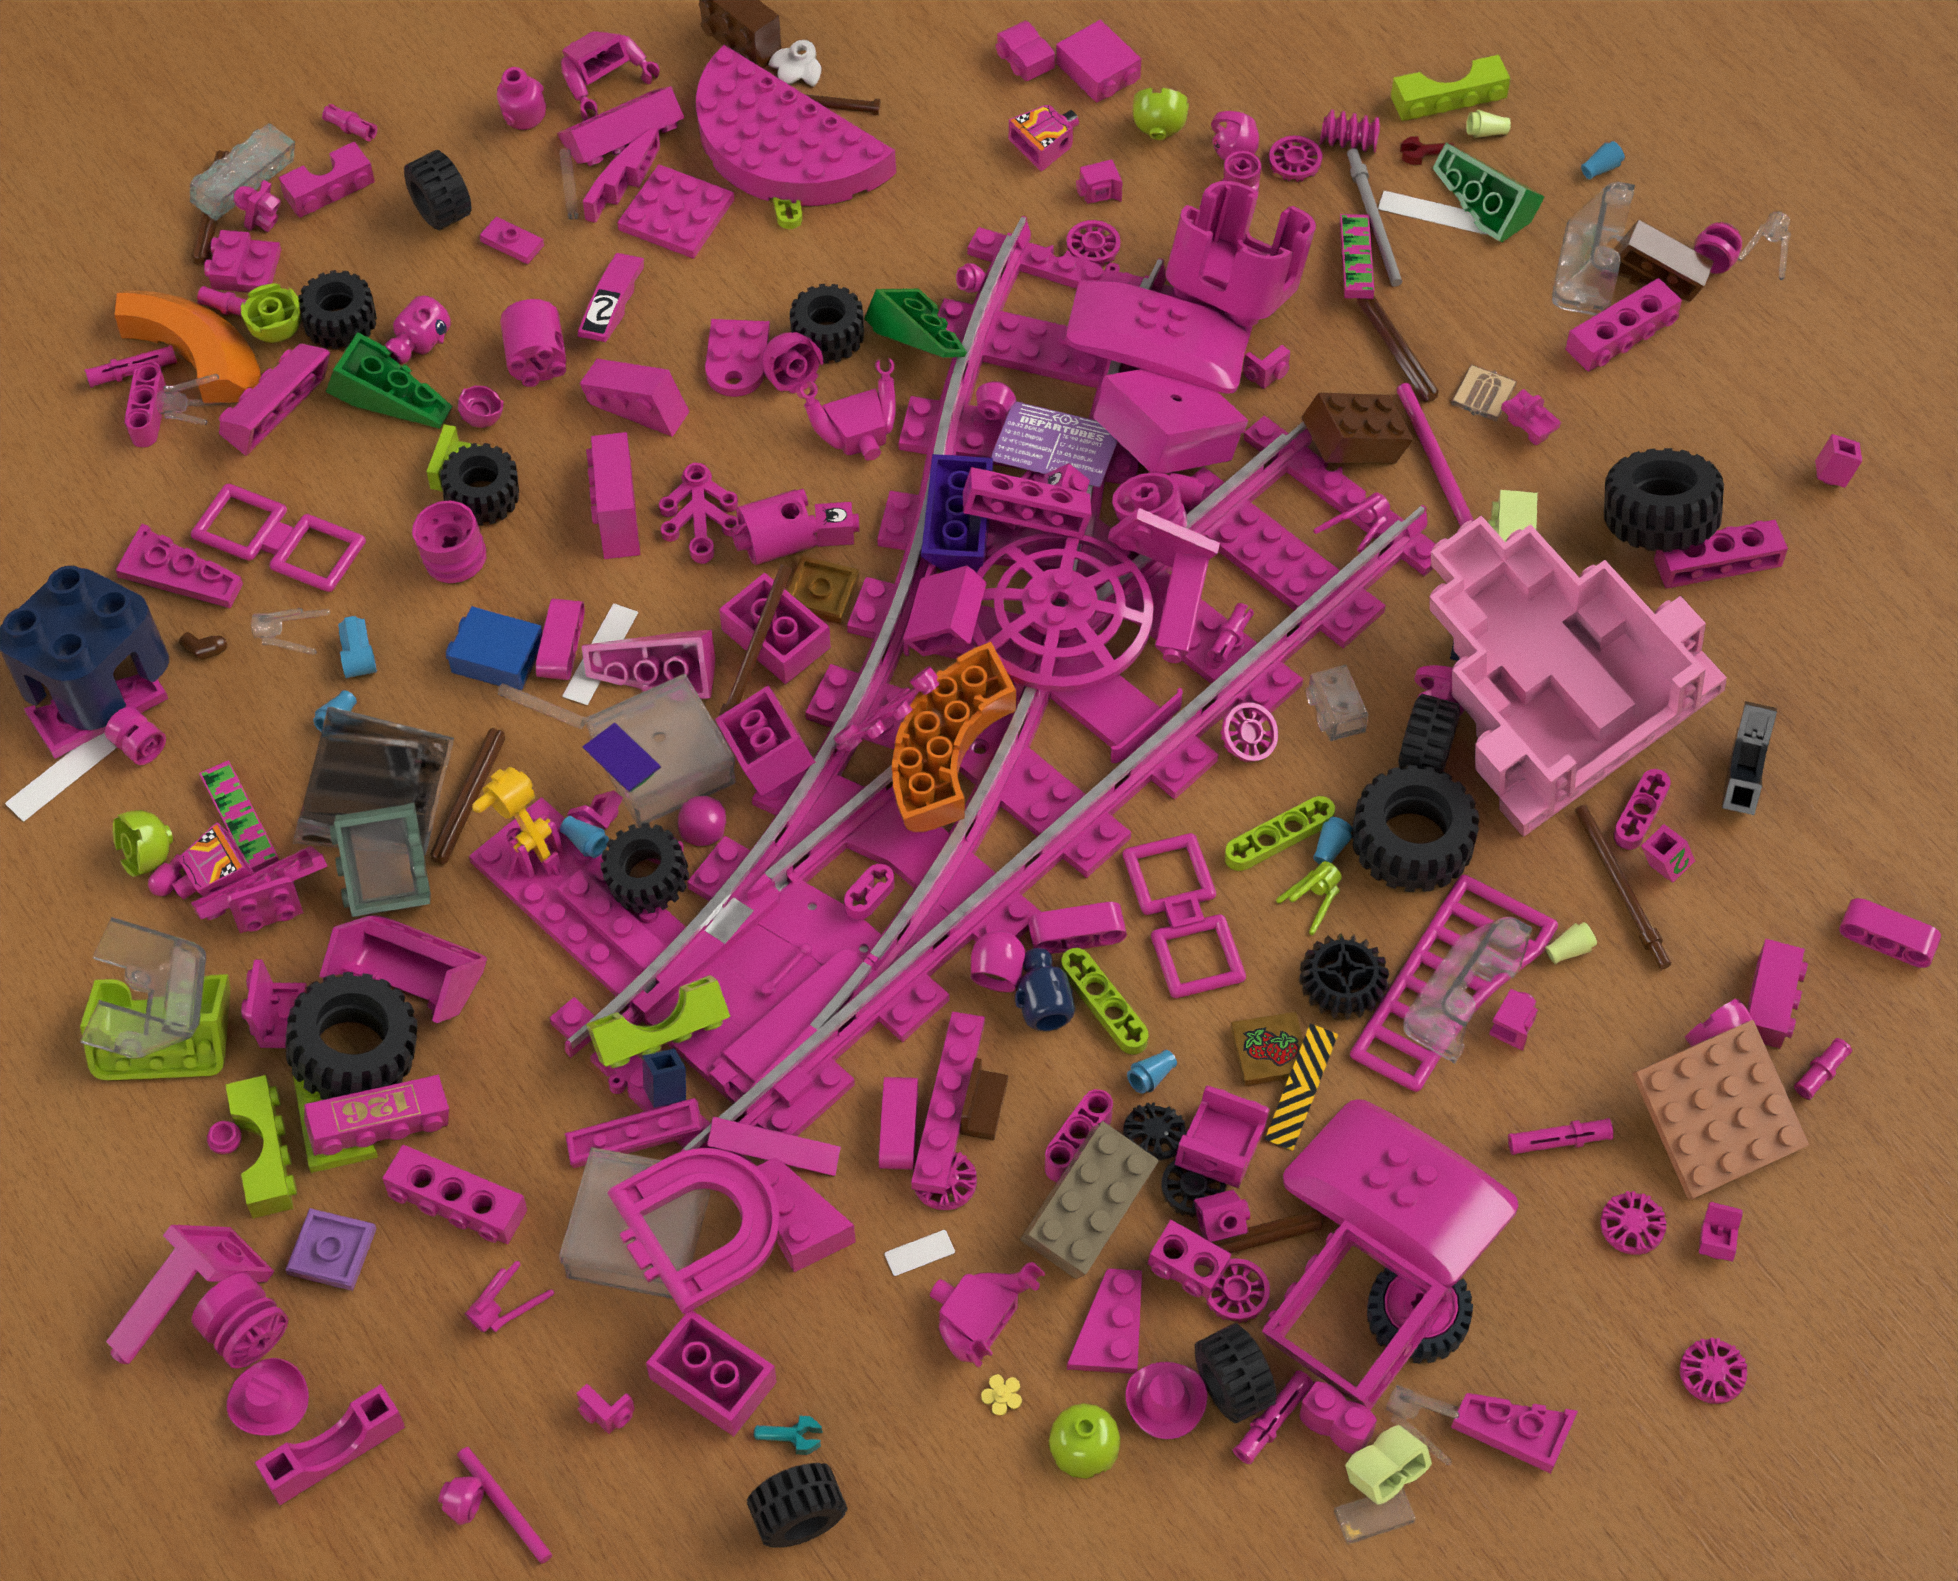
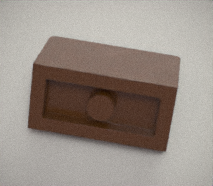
M979 1058L974 1059L961 1114V1134L995 1140L1008 1084V1075L982 1070V1059Z

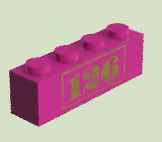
M439 1074L304 1104V1121L314 1156L319 1154L333 1155L342 1149L354 1146L368 1147L376 1141L390 1138L399 1140L407 1137L409 1134L420 1131L434 1132L443 1126H447L449 1107Z

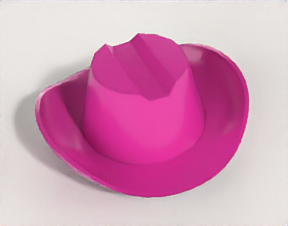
M279 1358L263 1359L249 1367L234 1382L227 1398L228 1416L237 1427L249 1434L270 1436L285 1433L301 1421L307 1410L309 1394L306 1381L299 1369L292 1363Z
M1158 1362L1147 1365L1131 1376L1126 1387V1403L1131 1416L1146 1433L1160 1439H1174L1189 1433L1199 1423L1207 1404V1390L1201 1376L1195 1370L1177 1363Z

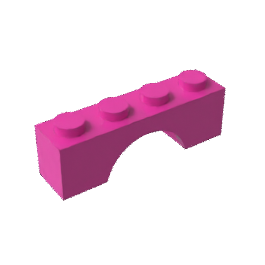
M382 1384L351 1402L344 1416L323 1434L302 1443L291 1444L286 1442L257 1460L255 1464L279 1505H282L404 1429L405 1425L398 1409Z

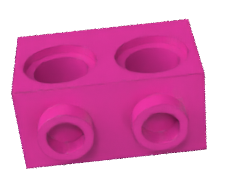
M1170 1220L1150 1253L1148 1265L1152 1267V1271L1159 1277L1166 1280L1172 1278L1181 1283L1182 1288L1190 1295L1195 1297L1203 1296L1209 1299L1228 1267L1232 1254L1175 1221ZM1167 1248H1175L1182 1256L1178 1259H1170L1163 1251ZM1204 1265L1211 1270L1212 1274L1202 1277L1194 1271V1268Z

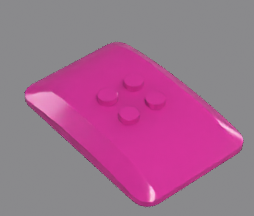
M1083 280L1079 282L1076 289L1065 341L1070 347L1079 351L1217 392L1231 394L1237 391L1240 383L1247 331L1218 312L1195 303L1130 284Z
M1361 1099L1348 1102L1286 1168L1283 1174L1284 1187L1290 1193L1340 1226L1344 1220L1348 1221L1447 1288L1452 1287L1461 1279L1512 1220L1518 1210L1516 1196L1487 1173L1406 1121Z

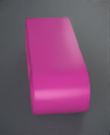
M145 361L136 366L125 414V425L130 439L135 446L141 448L153 445L158 438L167 392L161 368L153 361Z
M551 599L536 660L537 677L570 679L584 621V602Z
M1855 898L1850 901L1839 927L1840 933L1845 938L1921 968L1931 965L1941 940V934L1936 928L1862 898Z
M1103 902L1036 913L1028 919L1033 949L1044 948L1050 954L1066 952L1072 948L1087 949L1112 945L1123 941L1127 937L1121 906L1117 902Z
M884 1077L879 1169H914L918 1078Z
M1101 1089L1089 1091L1047 1146L1045 1151V1173L1050 1180L1054 1182L1059 1180L1085 1138H1073L1072 1134L1082 1133L1087 1137L1091 1129L1101 1121L1110 1126L1113 1100L1106 1091ZM1099 1107L1102 1108L1104 1112L1094 1113L1090 1111V1109ZM1057 1158L1065 1159L1067 1163L1063 1165L1055 1164L1053 1160Z

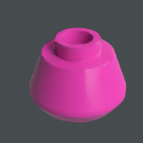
M987 382L982 384L976 392L978 410L988 420L1004 418L1016 402L1013 391L1001 382Z
M455 1477L451 1483L445 1482L439 1495V1502L443 1503L442 1510L459 1525L471 1522L480 1507L484 1494V1485L478 1477Z

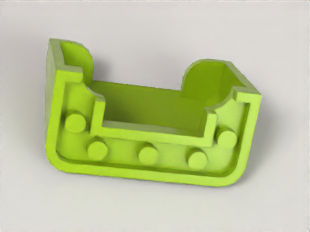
M228 974L209 975L200 979L196 989L197 997L132 1000L130 989L124 982L115 979L94 980L80 1025L90 1073L101 1080L212 1076L219 1073L223 1068L226 1054L231 989Z

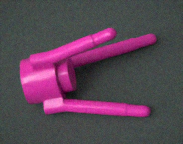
M1375 492L1357 506L1314 528L1313 532L1318 534L1358 514L1365 523H1374L1357 548L1358 552H1362L1378 529L1387 522L1384 515L1390 511L1389 502L1382 494Z
M515 1261L507 1271L504 1268L498 1271L480 1297L465 1312V1315L481 1332L485 1333L491 1328L496 1333L505 1323L553 1296L554 1291L550 1289L499 1318L498 1314L502 1309L493 1299L520 1267L521 1263Z

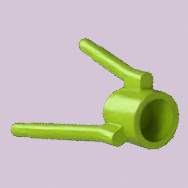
M1324 861L1305 878L1280 895L1276 902L1280 904L1287 898H1289L1290 902H1295L1310 889L1317 895L1325 893L1326 897L1309 930V934L1314 935L1333 898L1340 892L1337 884L1342 879V875L1336 866Z

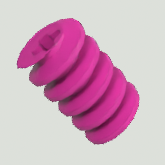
M1331 109L1328 115L1324 117L1320 144L1324 142L1326 137H1328L1330 146H1333L1336 140L1339 139L1341 148H1344L1348 141L1351 142L1352 149H1356L1359 143H1362L1363 152H1367L1370 145H1373L1375 154L1380 131L1379 117H1375L1373 122L1369 124L1367 115H1364L1361 121L1358 122L1356 113H1353L1350 119L1346 120L1345 111H1342L1339 117L1335 118L1334 109Z

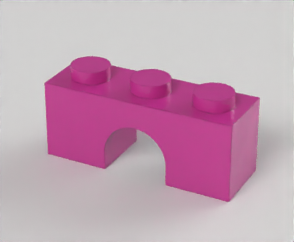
M355 142L329 153L333 170L325 175L311 174L303 165L278 177L283 197L299 218L375 182L371 163Z

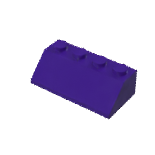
M932 454L921 557L944 572L968 566L977 573L979 568L985 563L989 519L963 513V489L971 467L993 472V458Z

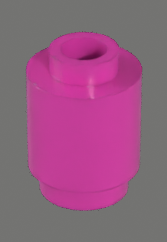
M1174 472L1170 473V477L1174 478L1179 487L1183 506L1190 509L1193 506H1198L1203 501L1206 484L1200 483V479Z

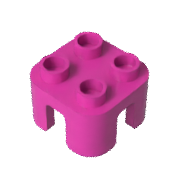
M1220 181L1206 188L1199 210L1190 205H1186L1182 209L1165 275L1168 282L1174 286L1173 291L1175 295L1180 299L1192 303L1204 301L1224 310L1225 316L1237 325L1254 326L1259 322V319L1272 315L1298 290L1316 223L1303 210L1289 206L1280 215L1272 246L1253 238L1249 233L1258 199L1257 191L1238 182Z

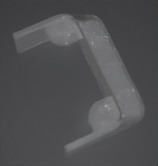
M111 917L95 950L93 959L125 968L124 978L127 984L136 991L148 993L146 1014L99 1000L81 1037L80 1043L129 1058H141L191 1038L200 1020L206 952L200 945L192 941Z

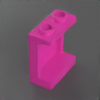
M1207 1085L1186 1135L1183 1134L1179 1142L1175 1165L1239 1189L1266 1128L1270 1109L1256 1101L1247 1100L1230 1094L1223 1089Z

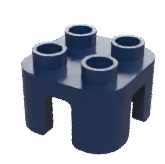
M64 566L55 570L49 576L47 582L24 604L5 617L0 626V652L24 700L35 706L40 704L47 697L41 684L43 683L48 688L63 720L81 730H95L105 727L116 712L126 707V703L113 677V672L129 654L139 676L150 682H155L165 672L169 664L168 651L145 599L141 595L92 570L77 566Z

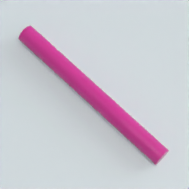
M469 1447L460 1450L457 1454L458 1458L473 1477H478L484 1485V1491L538 1561L541 1564L547 1562L552 1557V1553L472 1450Z

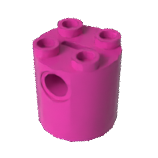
M526 299L508 306L501 314L500 323L506 363L510 375L517 380H521L522 384L526 387H534L540 381L564 375L566 373V355L557 308L550 302L540 299Z
M794 489L738 506L736 512L739 526L731 528L732 539L737 551L747 550L752 563L756 566L817 546L818 541L815 533L819 532L814 515L808 516L806 510L808 499L804 489Z

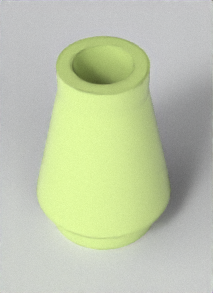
M1481 110L1470 112L1466 124L1467 134L1473 135L1474 138L1501 134L1508 135L1510 131V118L1497 116Z
M1585 922L1579 925L1574 923L1553 943L1546 946L1545 950L1550 960L1557 964L1560 961L1592 952V947L1597 945V940Z

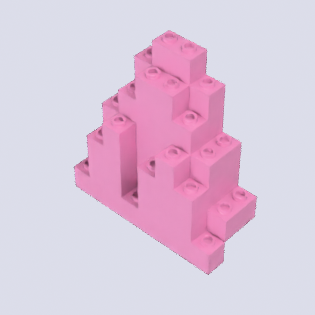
M1480 516L1473 522L1471 520L1465 522L1455 535L1448 540L1446 538L1440 540L1431 551V566L1446 583L1437 586L1432 591L1431 596H1429L1430 611L1454 637V652L1461 658L1452 669V696L1476 722V736L1478 739L1475 744V770L1499 796V810L1523 837L1725 691L1727 677L1702 651L1706 623L1681 596L1672 602L1670 600L1664 602L1657 608L1654 614L1606 560L1597 566L1593 564L1587 567L1579 578L1531 524L1523 530L1518 529L1514 531L1505 542L1489 523Z

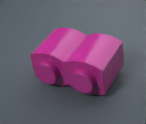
M1025 20L997 34L996 51L1001 59H1006L1010 63L1016 76L1020 75L1022 79L1029 81L1055 68L1054 51L1039 36L1035 28L1028 21Z
M1318 1381L1314 1383L1303 1399L1299 1415L1301 1421L1310 1430L1321 1435L1330 1436L1339 1448L1350 1454H1354L1366 1447L1373 1436L1377 1422L1376 1417L1368 1408L1357 1402L1346 1401L1342 1393L1336 1388Z

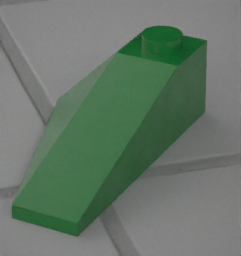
M1445 143L1433 166L1434 171L1449 191H1452L1461 202L1462 208L1467 212L1469 211L1475 219L1474 224L1478 229L1500 242L1505 241L1530 224L1545 196L1449 143Z
M919 288L875 290L864 320L873 327L875 333L942 358L965 357L967 353L956 334L946 329L948 325L947 320L942 317L939 318L937 315L939 311L938 306Z
M357 332L333 369L326 393L351 406L440 429L453 406L427 383H420L411 375L412 370L407 365L401 366L391 357L392 352L385 346Z

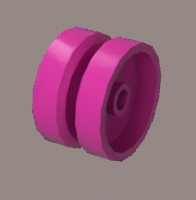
M1152 472L1137 475L1121 484L1113 494L1112 504L1119 522L1136 509L1141 508L1184 528L1187 527L1188 518L1181 502L1179 487L1174 478L1167 474Z

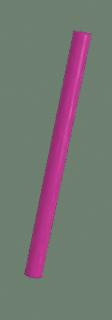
M1409 383L1399 385L1396 391L1460 527L1467 521L1471 520L1473 522L1474 519Z

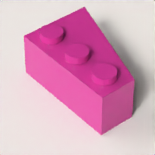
M596 359L579 383L590 405L671 437L674 436L690 412L670 371L667 369Z

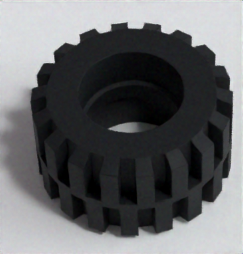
M434 150L404 166V178L410 197L421 216L434 229L441 230L471 214V200L466 184L454 163L443 152Z
M337 270L330 271V274L323 272L318 274L317 279L311 278L308 281V286L302 287V294L298 296L301 318L307 336H310L311 341L315 344L320 343V346L324 348L331 346L335 350H339V347L343 346L347 349L357 332L369 337L371 335L370 330L375 329L377 314L371 289L364 279H360L359 275L355 273L350 275L349 271L344 270L341 273H337ZM344 308V309L339 310V311H333V310H335V309Z
M819 284L817 288L811 286L807 288V292H800L798 299H794L792 302V308H790L791 332H797L810 338L821 350L823 363H829V360H834L836 363L841 361L842 357L849 358L852 356V351H858L860 343H863L864 340L862 303L858 301V296L855 293L849 294V289L846 287L840 289L836 284H831V286ZM834 322V324L831 325H821L819 323Z
M472 443L471 447L468 448L465 446L459 447V452H452L448 455L449 460H445L442 465L443 470H441L440 476L444 501L451 500L463 503L471 509L478 525H483V522L494 524L497 518L503 520L507 517V512H513L515 503H518L519 500L518 474L515 461L511 460V455L508 452L503 453L502 448L498 446L491 448V445L488 443H484L483 446ZM477 481L491 482V484L485 487L469 486Z
M1421 694L1416 699L1399 755L1398 765L1400 770H1405L1407 765H1417V769H1425V766L1435 768L1434 772L1442 774L1444 772L1459 721L1460 707L1458 703Z
M642 823L640 828H636L635 824L628 826L629 830L623 832L621 829L616 833L618 837L616 840L610 838L607 842L609 850H603L601 856L604 861L601 863L603 877L613 897L625 909L629 910L632 907L635 913H642L643 909H646L649 914L655 913V908L661 907L662 910L668 908L667 903L670 900L675 903L679 899L678 891L684 892L686 888L684 881L689 880L688 863L677 839L674 838L668 829L664 832L662 826L657 824L653 828L650 827L649 823ZM657 859L661 861L658 868L646 877L634 878L629 876L633 867L643 860Z
M1234 1323L1196 1342L1195 1360L1200 1376L1217 1408L1231 1422L1239 1423L1276 1403V1387L1271 1370L1259 1346L1244 1328Z
M825 1463L802 1464L783 1470L762 1482L747 1498L748 1508L763 1545L770 1548L790 1547L812 1540L835 1526L845 1516L847 1511V1505L833 1471Z

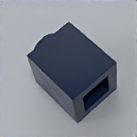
M675 1048L642 1055L643 1088L653 1107L667 1106L685 1101L686 1068Z

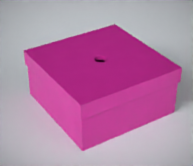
M1143 369L1105 375L1101 385L1102 392L1093 417L1151 473L1164 474L1232 461L1241 433H1244L1248 423V419L1217 391Z

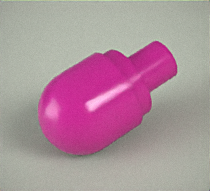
M176 854L169 864L163 862L150 876L148 887L154 895L166 896L173 891L174 887L172 884L182 877L179 873L183 868L179 861L180 855Z

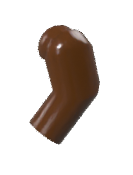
M186 632L179 640V644L199 659L217 656L227 648V641L222 636H209L197 639L191 633Z

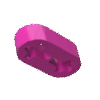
M885 864L872 865L849 888L844 897V906L846 913L851 918L860 920L867 918L894 889L893 870ZM885 877L886 883L880 881L874 886V878L881 879ZM865 897L864 906L862 904H858L856 907L853 906V900L859 902Z

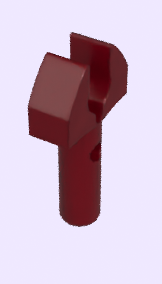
M1418 136L1408 137L1401 143L1402 161L1410 165H1422V159L1425 156L1439 155L1445 143L1423 144L1419 141Z

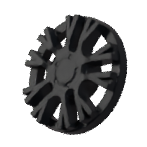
M1152 1102V1104L1146 1103V1106L1143 1107L1141 1105H1138L1137 1108L1134 1107L1132 1112L1126 1117L1123 1126V1135L1132 1142H1134L1133 1139L1142 1138L1143 1142L1139 1147L1147 1151L1148 1145L1154 1146L1153 1152H1147L1158 1160L1169 1159L1177 1155L1179 1142L1183 1134H1187L1185 1120H1182V1116H1178L1176 1110L1171 1109L1170 1106L1168 1108L1155 1106V1102ZM1138 1117L1142 1122H1137L1134 1119ZM1178 1127L1179 1131H1173L1171 1128ZM1166 1144L1171 1150L1162 1152L1161 1145Z
M1174 1160L1167 1166L1162 1176L1161 1189L1164 1200L1175 1209L1176 1213H1181L1183 1216L1184 1214L1191 1215L1190 1217L1192 1218L1194 1216L1197 1217L1194 1199L1206 1197V1193L1214 1195L1225 1192L1226 1184L1209 1177L1206 1179L1204 1175L1187 1169V1172L1184 1174L1181 1167L1175 1165ZM1173 1172L1174 1174L1179 1176L1181 1180L1174 1181L1168 1179L1170 1173ZM1219 1182L1220 1190L1211 1189L1208 1187V1184ZM1178 1187H1179V1189L1168 1191V1188H1178ZM1182 1196L1184 1200L1179 1204L1173 1198ZM1187 1200L1193 1201L1192 1208L1186 1207Z

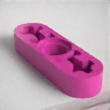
M1650 769L1643 774L1614 831V841L1619 847L1632 850L1641 845L1670 788V778L1664 771ZM1654 782L1659 783L1653 796L1648 794L1650 785ZM1639 803L1645 804L1650 808L1651 812L1647 815H1641L1634 810L1633 806ZM1631 823L1636 824L1634 834L1630 837L1624 835L1630 828Z

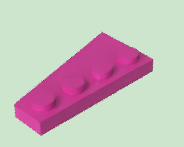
M143 523L140 525L115 570L118 578L231 608L243 586L240 576L210 560L205 561L197 556L196 552L189 548H181L174 544L172 539L163 534L160 536L152 532L151 528Z
M137 674L116 681L126 707L132 706L140 713L168 699L166 691L158 679L155 682H150ZM50 700L51 704L36 708L33 705L24 708L26 715L55 759L105 733V727L95 730H81L66 723L61 717L54 700Z
M309 846L191 904L196 915L201 920L204 918L212 920L223 915L226 912L225 909L230 908L227 897L233 893L283 877H291L292 881L328 866L322 854L312 846Z

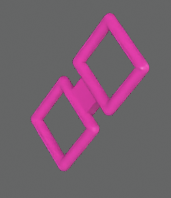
M229 483L222 487L191 531V537L194 540L247 561L253 560L260 550L275 555L269 564L271 570L326 592H332L366 543V538L363 535L310 514H304L295 527L281 523L280 521L287 512L284 504ZM231 497L271 512L247 547L207 532ZM309 527L350 543L327 578L286 563V560Z
M1192 833L1126 848L1122 856L1142 913L1151 915L1165 911L1170 925L1152 931L1151 940L1171 996L1173 998H1181L1244 982L1246 973L1225 916L1218 914L1204 918L1199 905L1200 902L1214 899L1216 897V890L1197 837ZM1186 847L1201 889L1152 901L1137 859ZM1216 928L1231 972L1181 984L1166 940Z

